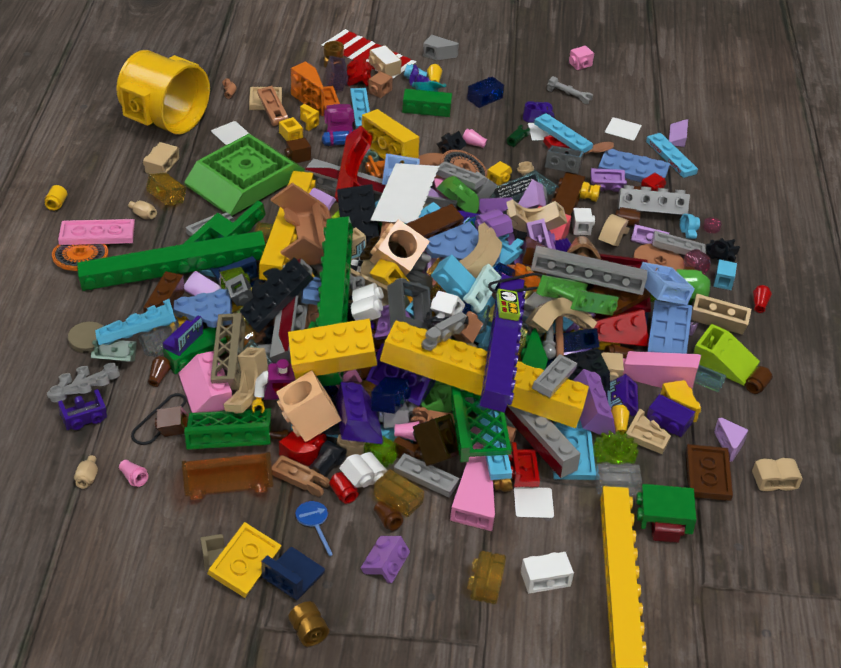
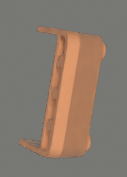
M291 183L271 198L273 203L284 209L285 220L296 226L298 239L281 250V254L290 260L294 257L297 260L301 258L309 266L321 264V256H324L322 242L325 239L323 229L326 227L327 219L331 218L330 212L321 201L294 183Z

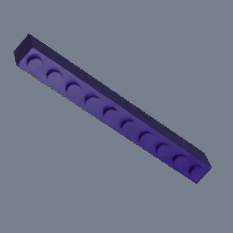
M502 274L500 280L511 278V276ZM515 279L499 283L497 290L524 288V280ZM526 291L517 292L520 309L519 321L499 318L496 296L479 405L481 407L505 413L507 405L512 404Z

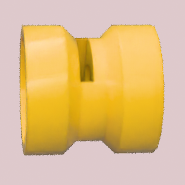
M583 182L580 198H589L591 201L597 202L601 186L596 184L593 186L588 182Z

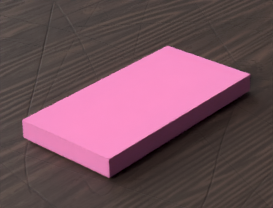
M135 219L62 221L58 238L59 245L133 243Z

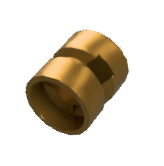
M329 41L324 44L325 68L339 70L343 67L344 45L341 42Z
M314 602L300 603L290 611L288 615L293 628L298 631L297 635L304 646L317 645L328 636L329 628Z

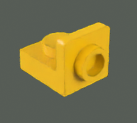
M303 104L300 106V120L306 122L307 131L319 125V111Z

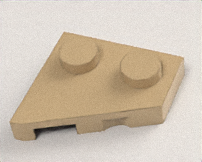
M639 409L624 439L663 454L671 435L664 429H661L654 420L650 421L644 416L645 412Z

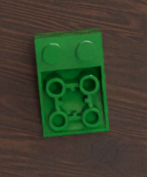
M533 328L531 335L526 337L525 346L527 348L522 349L521 359L523 360L520 362L545 370L548 358L537 329Z

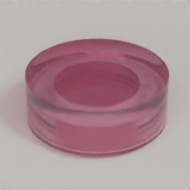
M710 217L705 219L703 228L709 233H717L720 231L722 224L720 220Z

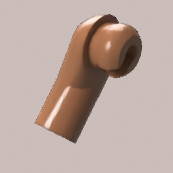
M226 78L222 81L226 90L224 96L230 99L237 88L230 79Z

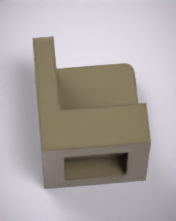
M223 534L200 537L205 572L209 570L224 550Z

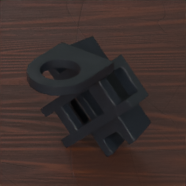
M720 238V240H711L709 244H706V252L711 259L717 258L718 261L724 260L735 263V255L738 254L740 246H734L735 239L724 241L723 238Z

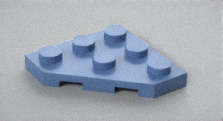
M469 221L428 238L427 240L430 242L425 251L431 258H446L452 254L460 261L475 249L479 240L478 230ZM500 255L495 263L500 262Z
M219 289L207 294L200 293L192 297H180L174 300L175 316L180 318L183 316L188 317L189 321H192L199 315L202 317V322L207 323L208 327L216 328L218 314H232V299L228 289ZM232 320L223 321V326L232 324Z

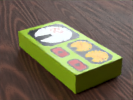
M498 289L496 296L499 318L519 321L520 309L517 292Z

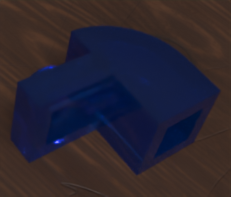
M597 328L563 333L564 352L600 348ZM554 334L553 341L556 342V334Z

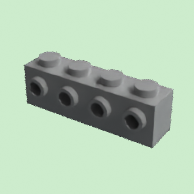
M624 185V188H619L617 209L624 207L637 209L638 211L688 214L690 194H685L686 190H675V193H670L668 189L658 188V191H651V187H641V190L634 189V186Z

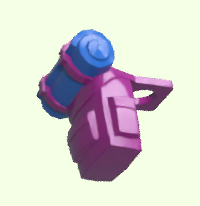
M350 104L326 106L324 122L327 124V132H324L322 135L324 146L345 145L346 136L354 131L352 127L354 110Z

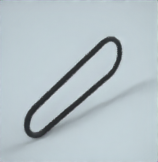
M529 273L493 281L488 284V288L493 293H497L491 285L529 276L542 277L543 274ZM538 286L514 289L509 291L521 292L538 289Z
M174 393L168 396L131 432L132 440L140 445L154 442L161 434L160 431L153 439L146 442L136 440L134 433L157 412V409H160L172 397L180 396L184 399V402L181 404L182 408L186 404L187 398L181 393Z

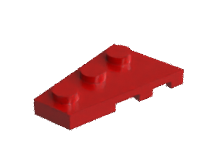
M643 309L595 320L597 324L591 329L592 338L596 341L648 346L649 344L645 311Z

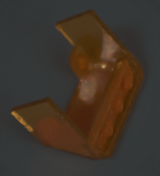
M270 452L187 462L182 461L185 496H190V500L203 499V494L254 489L255 493L268 492L267 487H273Z

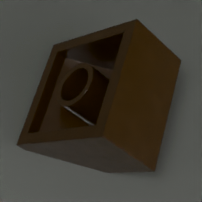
M451 414L413 426V435L419 444L420 456L426 466L459 455L455 426Z

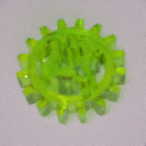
M610 430L608 435L601 433V437H596L593 446L594 457H598V463L604 462L605 468L608 465L611 466L612 470L615 467L623 470V466L630 468L631 463L634 464L639 451L637 450L638 444L633 443L634 438L628 439L627 433L620 435V432L617 431L616 434H613Z

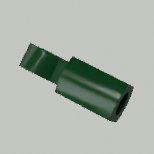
M519 125L518 129L507 138V144L515 147L524 137L529 136L530 128L523 130V125Z

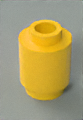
M59 185L52 186L45 197V206L52 211L61 208L68 195L66 189Z

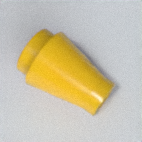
M432 64L427 69L429 79L439 83L442 75V69L439 65Z
M615 405L611 408V412L614 418L616 435L624 436L627 432L630 412L624 405Z

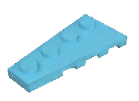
M170 299L163 301L164 305L156 308L155 305L148 307L146 313L130 315L125 322L118 320L95 330L98 344H111L115 340L130 338L134 334L149 332L153 328L168 326L175 322L176 319Z

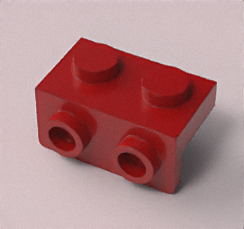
M364 57L347 64L346 83L348 86L363 81L366 87L369 86L372 67L369 62H366Z
M512 442V452L508 457L511 462L514 487H539L540 478L536 450H517L516 442Z

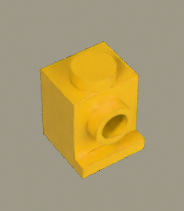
M294 117L279 121V133L286 141L303 138V127Z
M501 161L487 169V178L498 185L496 188L507 183L510 179V174H512L511 167Z

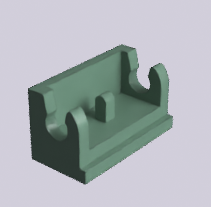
M93 340L92 344L95 347L94 351L91 352V358L135 361L137 341L115 340L111 344L99 345L97 340Z

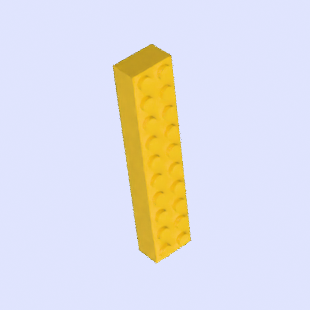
M395 320L385 340L380 358L381 362L481 396L488 351L450 338L439 342L436 348L430 351L425 350L421 344L426 339L427 330ZM517 361V371L514 378L516 380L513 390L514 397L512 404L509 406L576 428L584 408L589 386L567 379L549 398L532 389L534 381L544 370Z

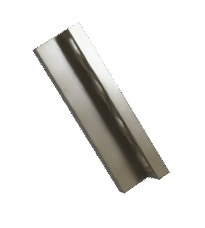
M242 313L218 314L211 382H228L231 390H239L241 371L237 356L243 352L246 328ZM233 320V324L228 328L223 326V321ZM226 335L230 336L231 340L224 345L221 339ZM223 352H228L229 356L224 361L219 359ZM223 367L227 370V376H217V372Z

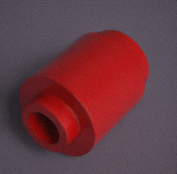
M337 472L332 476L329 485L338 499L345 504L355 501L358 497V489L344 473Z

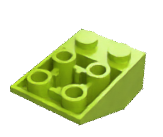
M712 323L695 345L693 353L701 355L700 366L743 386L746 384L747 378L760 363L729 331Z

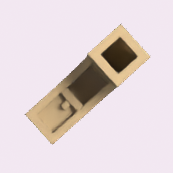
M513 199L506 202L508 207L507 215L511 218L512 226L516 230L527 232L526 223L540 219L545 220L547 231L567 223L564 208L556 201L535 209L524 208Z
M485 222L478 226L479 240L475 249L467 257L459 261L475 279L478 277L483 266L489 263L493 267L502 249V242L496 236L492 227L489 228Z
M556 298L539 305L525 321L530 327L536 328L540 334L547 332L553 321L559 316L570 319L585 331L593 329L597 324L592 319L591 314L570 309L573 302L566 298Z
M247 347L237 356L241 371L240 387L223 404L225 411L239 414L243 413L246 409H252V402L256 399L254 396L256 379L263 371H267L268 367L265 348Z

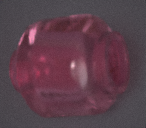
M694 249L685 255V268L693 266L696 270L702 271V274L707 273L710 269V257L701 250Z

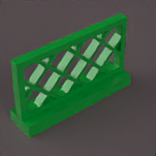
M452 386L451 405L460 462H469V457L511 455L512 450L505 413L496 411L499 415L496 418L488 414L492 409L486 408L482 411L476 407L480 404V395L465 390L461 391L460 388ZM473 397L476 401L471 404L465 398ZM474 411L479 416L473 419L468 414ZM485 418L491 423L484 426L479 421ZM496 425L502 431L497 434L491 428ZM474 426L482 430L478 435L470 431ZM487 433L488 435L492 436L493 439L490 442H488L481 437H483ZM500 441L506 448H497L494 444ZM476 442L485 446L482 449H473V445Z
M265 408L263 413H261V409H255V412L249 409L239 414L228 411L189 413L188 424L184 430L186 449L270 445L271 408Z

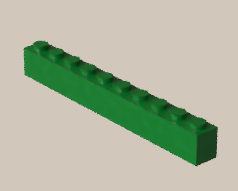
M349 216L327 219L326 227L323 229L325 241L322 242L324 256H321L323 271H320L321 286L318 288L320 302L317 303L319 318H316V327L347 322L353 226ZM344 371L316 377L322 386L340 385L343 382Z
M257 231L77 262L78 277L82 291L159 278L164 275L165 271L182 274L227 266L252 256L256 260H261L266 246L263 232Z

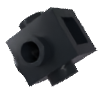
M459 131L451 135L450 133L445 134L441 137L442 140L437 143L442 154L449 150H461L467 145Z

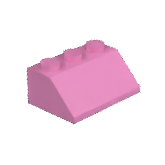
M214 351L197 354L179 372V378L191 413L225 410L223 404L232 397V391L228 382H211ZM223 368L217 372V376H226Z

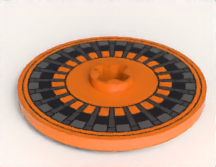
M105 244L57 245L52 251L53 262L58 267L70 271H78L77 262L108 257V248Z

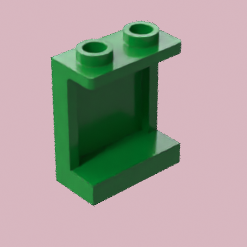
M642 484L641 492H637L636 505H640V508L637 509V521H640L641 529H646L647 522L685 525L684 534H693L696 524L694 488Z

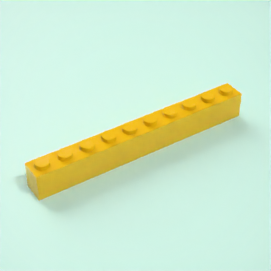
M292 172L288 185L294 183L307 193L316 188V180H313V173ZM281 207L259 263L260 280H267L263 272L271 268L282 270L283 265L291 261L281 254V250L298 239L296 226L285 220L284 209Z
M603 486L600 507L612 668H648V662L644 661L646 642L642 641L645 627L644 622H640L643 605L638 600L641 596V585L637 584L639 566H635L638 550L634 548L636 531L632 530V526H634V513H631L630 510L633 507V497L629 496V488Z

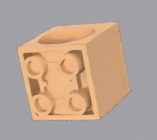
M398 219L395 224L390 223L379 241L371 250L372 257L369 261L375 265L380 259L396 263L406 276L430 241ZM388 242H396L402 245L406 250L407 258L395 256L390 251Z
M312 370L277 391L279 397L277 403L283 411V417L287 423L290 422L293 425L291 427L296 436H302L305 442L342 421L330 396Z

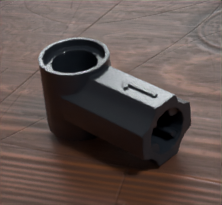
M327 440L323 443L318 457L308 468L316 470L317 473L325 477L335 465L339 466L342 464L347 451L345 448Z

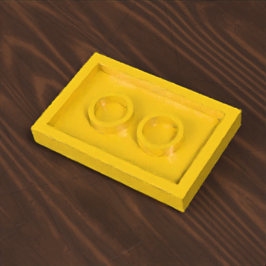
M244 522L209 568L207 574L246 598L262 576L261 561L267 555L274 559L282 545Z

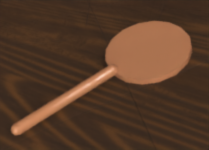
M602 142L595 144L584 155L590 152L597 153L610 150L614 147V143Z

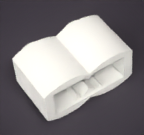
M376 283L353 290L351 312L355 321L369 318L371 321L381 316L384 294L381 287H377Z
M371 452L362 455H351L346 458L339 468L356 488H365L368 485L374 484L379 485L385 480V475L388 472Z

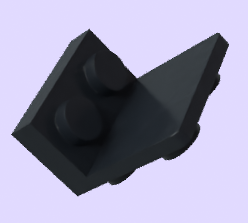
M590 349L564 355L566 358L578 363L575 371L569 376L570 380L573 381L585 369L596 372L601 378L604 391L610 390V371L599 349Z

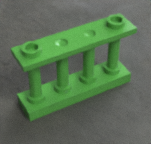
M542 275L536 291L541 296L566 298L573 303L570 308L572 310L613 315L619 299L617 296L588 292L586 290L588 284L584 282Z

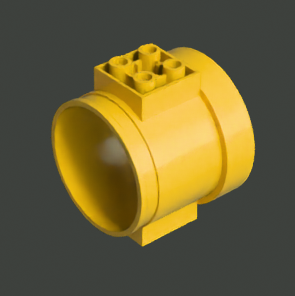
M141 50L130 56L124 63L118 76L116 91L118 101L122 106L123 116L147 126L154 122L156 126L168 132L183 134L195 127L202 118L209 101L210 83L206 72L199 67V64L175 55L167 58L149 50Z

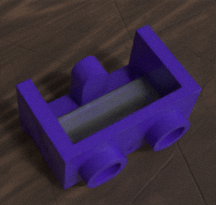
M98 389L94 390L95 400L84 403L82 396H77L74 399L75 406L65 409L62 400L58 401L59 414L67 430H79L85 424H97L102 422L104 418H107L106 406Z

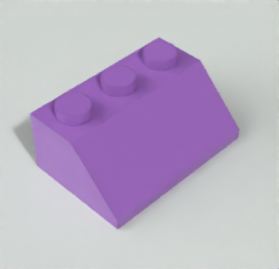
M583 369L573 380L589 386L584 408L580 416L583 429L615 439L614 418L601 378L596 372Z

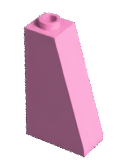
M629 351L627 358H623V375L627 374L633 381L662 388L663 383L685 380L692 389L701 355Z
M469 457V462L466 464L452 504L450 521L492 531L495 516L493 480H490L486 457Z

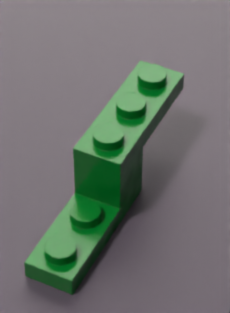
M257 200L234 222L217 213L183 244L245 234L266 215L264 205Z

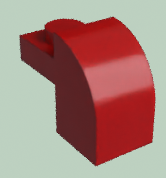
M292 431L279 441V456L283 455L300 464L310 466L318 457V452L326 441V434L320 433L305 442L302 436L297 437L294 431Z

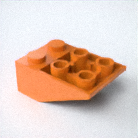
M306 61L292 67L290 77L291 95L303 104L319 111V115L324 116V87L316 68Z

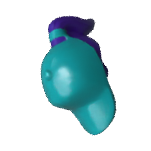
M413 65L409 78L411 87L416 90L438 92L439 88L447 86L445 83L441 84L431 81L429 78L419 74L418 67Z

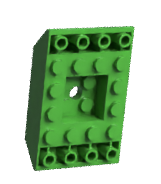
M247 134L196 161L184 184L222 212H228L233 216L254 204L257 200H261L289 183L293 171L305 172V168L251 134Z

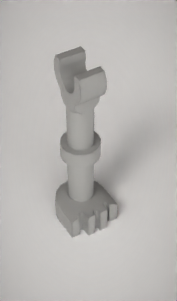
M554 76L549 79L547 90L550 92L558 88L565 91L567 95L571 94L578 97L584 104H589V100L593 98L592 93L580 92L573 89V86L564 85L558 82V78Z

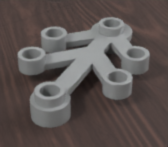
M108 363L103 366L104 369L88 376L90 374L88 366L78 367L76 369L77 376L73 382L70 373L61 374L59 376L60 383L50 388L47 392V397L50 398L51 402L65 400L68 394L88 393L92 390L91 386H104L109 384L110 379L119 377V368L115 363Z

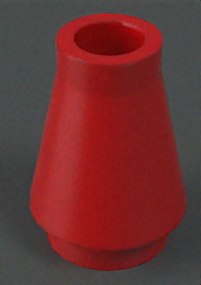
M759 285L753 291L754 310L758 313L765 312L772 293L769 287Z

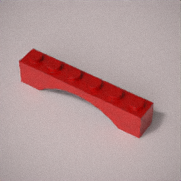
M362 126L346 136L335 193L337 202V189L361 186L357 181V173L365 154L371 147L373 137Z

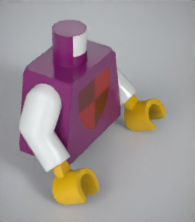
M280 359L277 363L269 364L267 371H263L257 377L254 391L256 399L252 402L253 412H255V407L260 405L261 413H263L265 407L262 397H264V400L279 399L277 391L296 380L292 365L286 359Z

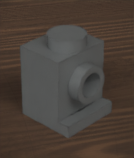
M243 274L226 281L230 298L237 307L240 305L244 306L253 298L251 284ZM240 283H242V285H241L240 287H238V288L235 289V286H237V285H239Z

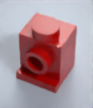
M657 173L651 174L641 182V187H651V191H658V188H664L666 185L665 178Z

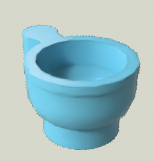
M684 213L680 219V230L686 234V238L696 239V231L700 227V219L692 214Z

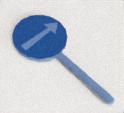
M315 501L301 504L295 512L296 519L304 526H315L327 554L332 556L331 549L319 526L327 519V508Z

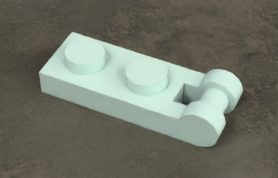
M489 263L483 266L470 291L463 298L467 304L470 303L473 306L472 309L476 313L484 309L493 293L489 290L488 284L501 279V276ZM497 284L491 285L493 289L497 286Z

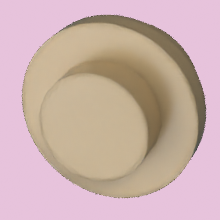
M528 161L521 162L517 171L522 175H529L534 171V166Z

